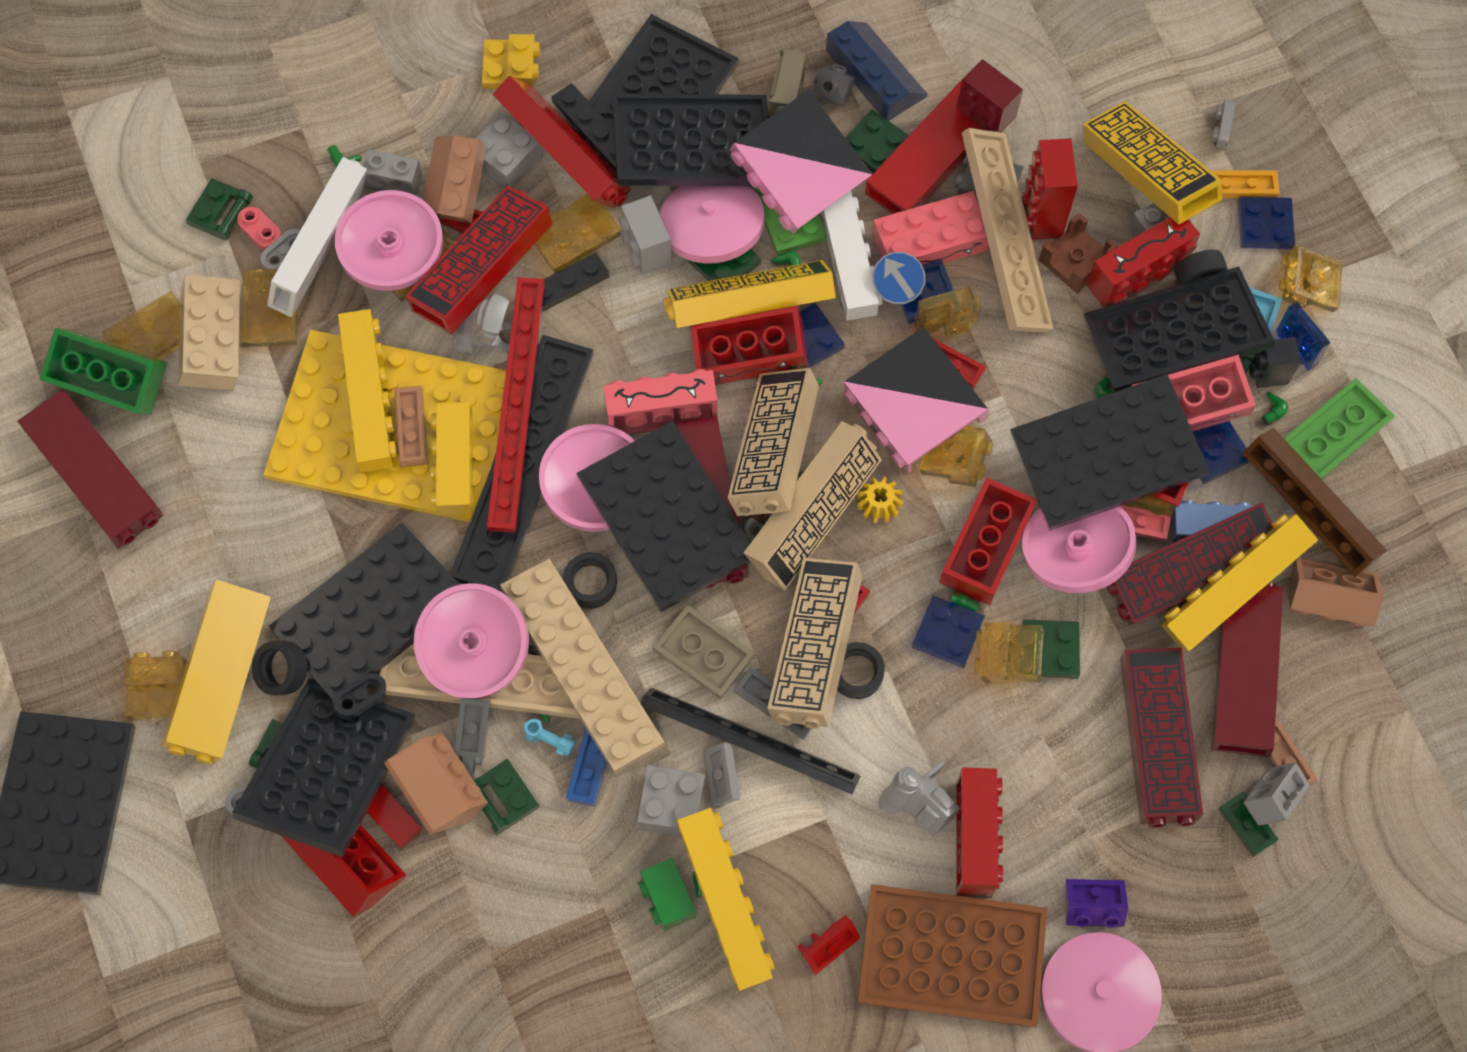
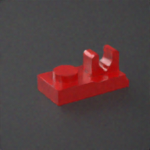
M846 915L831 924L822 933V936L819 937L812 933L810 937L813 943L807 948L801 943L797 946L814 975H817L860 939L853 922Z

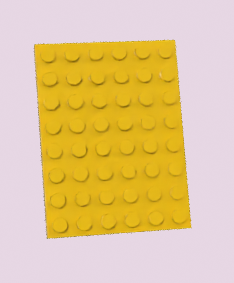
M310 330L263 474L265 479L439 516L437 507L432 506L431 490H436V481H432L431 465L436 464V455H432L431 440L436 438V430L432 429V413H436V403L470 402L472 410L474 513L496 456L506 370L382 345L384 358L379 359L380 367H385L387 383H383L384 392L388 391L391 405L390 408H386L387 416L392 417L394 432L389 433L390 441H395L397 457L393 458L394 468L361 473L356 461L341 336ZM422 386L428 465L400 467L394 389ZM449 515L442 517L470 522L473 515Z

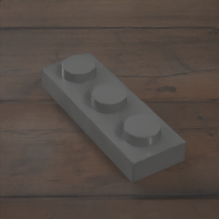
M750 667L735 687L734 693L771 717L767 708L774 682ZM791 723L788 726L782 725L803 740L812 730V728L805 727L802 724Z

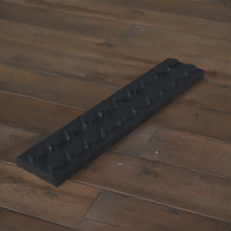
M542 335L537 348L516 533L488 531L487 529L495 465L494 459L450 573L458 582L482 584L501 591L500 584L510 579L541 496L539 469L542 458L550 444L566 430L592 361L593 349Z

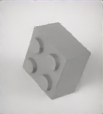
M502 112L475 138L487 146L482 172L503 188L507 186L513 188L543 157L542 146L534 137Z
M648 196L621 206L622 217L618 218L622 229L620 230V236L624 245L629 244L632 252H629L633 266H638L642 275L672 265L671 239L652 197Z
M647 765L637 821L638 830L681 836L675 820L701 811L705 774Z

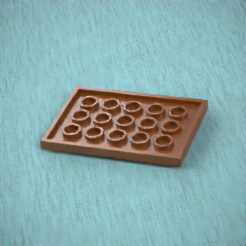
M871 884L857 1004L1037 1028L1047 908Z

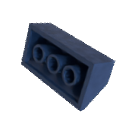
M847 21L827 33V53L838 65L845 67L847 73L857 77L854 85L876 111L888 121L928 96L926 91L867 23Z

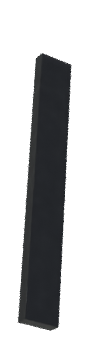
M650 688L642 697L640 704L645 708L847 793L853 794L861 776L855 772L657 689Z

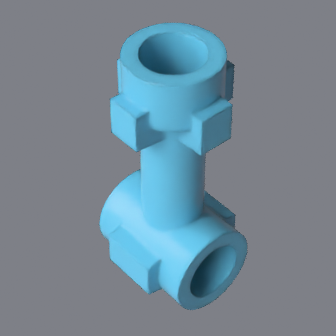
M536 718L525 722L522 727L526 733L527 741L532 743L541 740L557 748L556 754L560 756L564 754L569 757L575 747L576 741L572 739V736L566 733L563 737L555 735L543 729L542 722Z

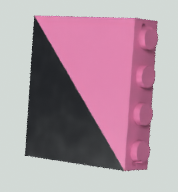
M809 89L734 142L730 149L733 161L736 165L742 166L745 169L750 184L754 188H759L764 195L763 200L770 209L774 208L780 216V224L785 230H790L792 234H795L800 227L856 186L859 187L865 183L872 175Z
M924 327L844 381L846 392L843 394L851 406L856 404L861 411L859 415L867 427L873 426L877 432L875 436L884 448L886 446L889 447L893 453L891 457L899 468L904 467L908 473L912 471V463L971 422L976 420L980 424L988 419V408Z

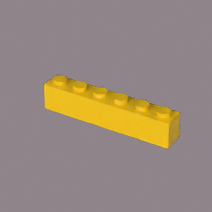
M371 309L338 314L358 467L361 473L394 468L393 458L397 457L395 441H390L389 433L394 432L392 417L387 416L386 408H390L391 405L388 391L384 392L383 383H387L385 367H380L379 359L384 358L382 343H377L376 335L381 334L379 319L373 318Z
M1283 514L1271 524L1274 527L1266 535L1264 532L1257 535L1250 542L1251 548L1245 553L1243 551L1236 553L1228 561L1231 564L1223 572L1221 569L1214 572L1207 579L1208 585L1202 590L1199 587L1193 590L1186 597L1187 603L1181 608L1178 606L1172 608L1164 616L1166 621L1161 626L1177 645L1182 647V651L1193 649L1318 541L1297 514L1288 516Z
M707 808L675 820L736 989L741 991L772 979L771 971L775 970L769 952L764 954L760 943L765 941L759 924L753 925L750 914L754 913V909L749 896L743 897L740 886L744 885L739 869H733L729 859L734 855L728 839L723 841L719 830L723 828L719 813H713L711 808Z

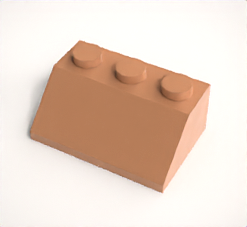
M454 135L435 137L423 200L434 210L438 218L472 224L487 148L480 140Z
M1301 557L1294 561L1289 590L1290 609L1303 615H1309L1310 613L1321 615L1323 618L1331 621H1337L1338 619L1349 621L1351 624L1359 627H1365L1366 625L1375 627L1384 599L1377 573L1363 571L1355 577L1344 566Z
M443 733L420 739L384 763L430 835L469 823L488 804L480 788L476 785Z

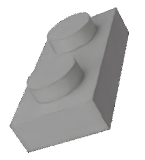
M723 742L704 750L712 806L721 807L739 800L740 793L732 744Z

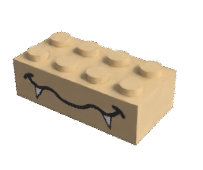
M185 274L180 295L178 386L234 390L238 380L240 280Z

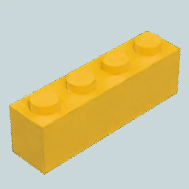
M470 402L436 403V413H432L431 417L432 429L436 430V438L431 440L432 455H436V464L431 465L432 481H436V490H431L432 506L437 507L439 516L473 515L472 410Z

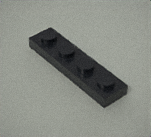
M570 83L551 97L552 103L616 172L613 127L583 94Z

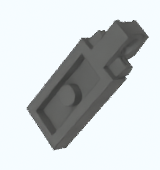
M461 698L454 751L465 765L472 779H474L475 766H482L485 755L491 701Z

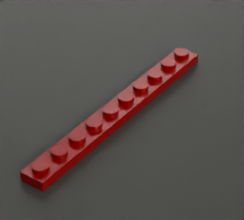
M517 277L487 522L488 531L516 533L545 289L544 279Z

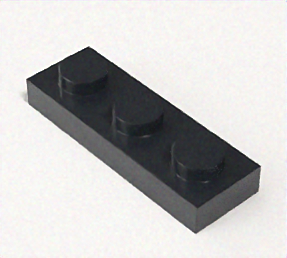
M596 252L544 279L545 289L542 312L609 278V271Z

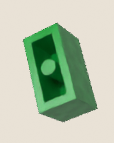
M673 857L640 871L642 880L637 883L643 898L649 897L653 907L649 911L655 925L661 924L663 930L666 931L696 917V910Z

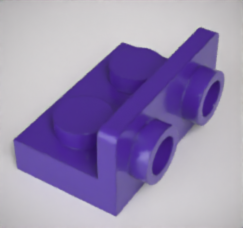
M1066 879L1064 886L1067 904L1066 925L1079 927L1106 926L1110 928L1125 926L1128 913L1125 880Z

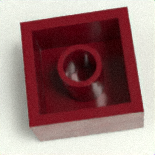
M982 59L962 79L957 108H959L964 116L976 121L983 130L1002 133L1017 117L1023 89Z

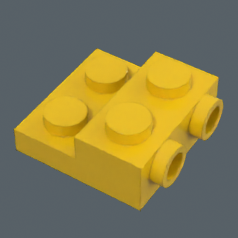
M509 34V40L484 39L483 89H497L509 75L530 84L534 88V79H539V64H535V57L540 58V42L535 41V34Z

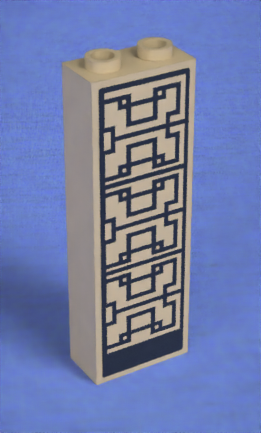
M810 368L759 374L728 494V500L737 516L790 511L819 385Z
M843 421L839 424L796 482L790 511L773 513L744 551L745 556L766 581L783 590L788 588L801 570L803 558L811 557L882 461L876 452L877 447L866 437L867 432L857 424L851 426Z
M803 558L767 708L772 720L780 725L788 726L794 723L802 724L812 729H817L819 726L829 727L862 581V574L858 563Z

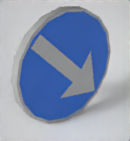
M892 252L884 255L876 263L872 273V284L876 293L884 301L893 305H904L914 301L921 294L925 285V271L922 264L913 255L905 252Z

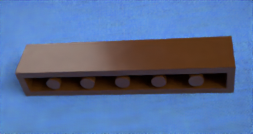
M1275 428L1259 435L1242 452L1249 462L1355 577L1369 568L1387 552V549Z

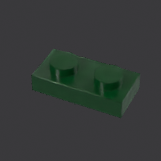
M1243 791L1220 806L1218 810L1252 857H1254L1279 839L1268 824L1258 826L1244 804L1248 796Z

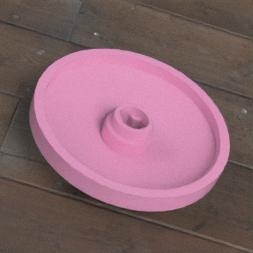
M679 186L666 198L660 210V217L671 239V250L684 259L698 263H720L741 256L757 243L765 225L763 203L759 195L750 186Z
M379 191L357 200L345 211L335 232V249L345 272L359 284L375 290H399L418 283L439 260L443 248V233L440 221L434 210L421 198L403 191Z
M602 424L578 426L557 437L546 450L539 469L541 494L546 506L561 522L575 529L589 532L609 530L577 478L576 473L631 444L635 440L617 428Z
M1119 506L1049 531L1041 508H1039L1028 521L1023 533L1022 548L1025 562L1031 573L1041 583L1052 589L1066 593L1096 591L1118 580L1130 567L1136 552L1135 528L1129 515Z
M482 584L457 585L435 596L421 613L414 633L415 656L424 676L442 692L466 699L488 697L507 687L521 671L529 648L527 624L518 606L501 591Z
M1087 933L1069 940L1053 954L1042 976L1041 1001L1050 1025L1063 1040L1085 1052H1122L1133 1047L1151 1031L1161 1008V985L1154 965L1139 947L1127 939L1114 934Z

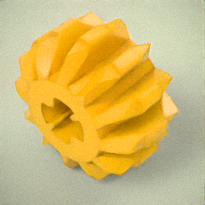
M885 476L882 477L881 482L872 477L870 484L865 483L861 488L862 491H859L856 497L860 501L857 504L858 510H865L863 513L864 519L873 516L875 524L878 523L879 518H882L885 523L889 522L890 516L896 518L899 514L898 509L903 506V501L900 499L903 494L902 490L895 489L897 484L895 481L887 484ZM875 498H877L878 500L879 498H883L885 501L882 502V500H880V502L875 501Z

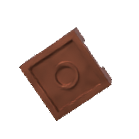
M1077 213L1069 221L1067 231L1054 243L1053 239L1050 238L1042 246L1039 261L1077 294L1086 287L1094 261L1118 248L1110 239L1106 240L1103 247L1085 231L1088 220L1080 213Z

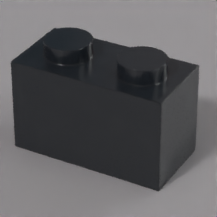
M1295 337L1275 339V348L1255 353V357L1249 365V374L1251 379H1255L1257 388L1289 384L1301 363Z

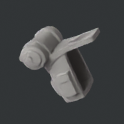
M493 294L488 300L480 302L478 307L459 326L457 333L453 337V349L462 355H473L478 346H494L509 351V344L504 343L500 336H498L499 332L504 330L511 332L512 324L503 321L509 300L499 294Z
M943 761L923 776H920L911 767L901 768L893 777L890 785L884 789L879 799V808L890 814H896L904 809L913 816L917 825L931 835H935L946 827L960 809L945 791L932 780L944 767L945 763Z

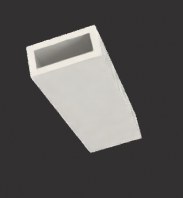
M342 157L271 281L267 306L290 317L294 315L335 242V232L345 211L359 200L362 194L367 168L363 167L359 162Z

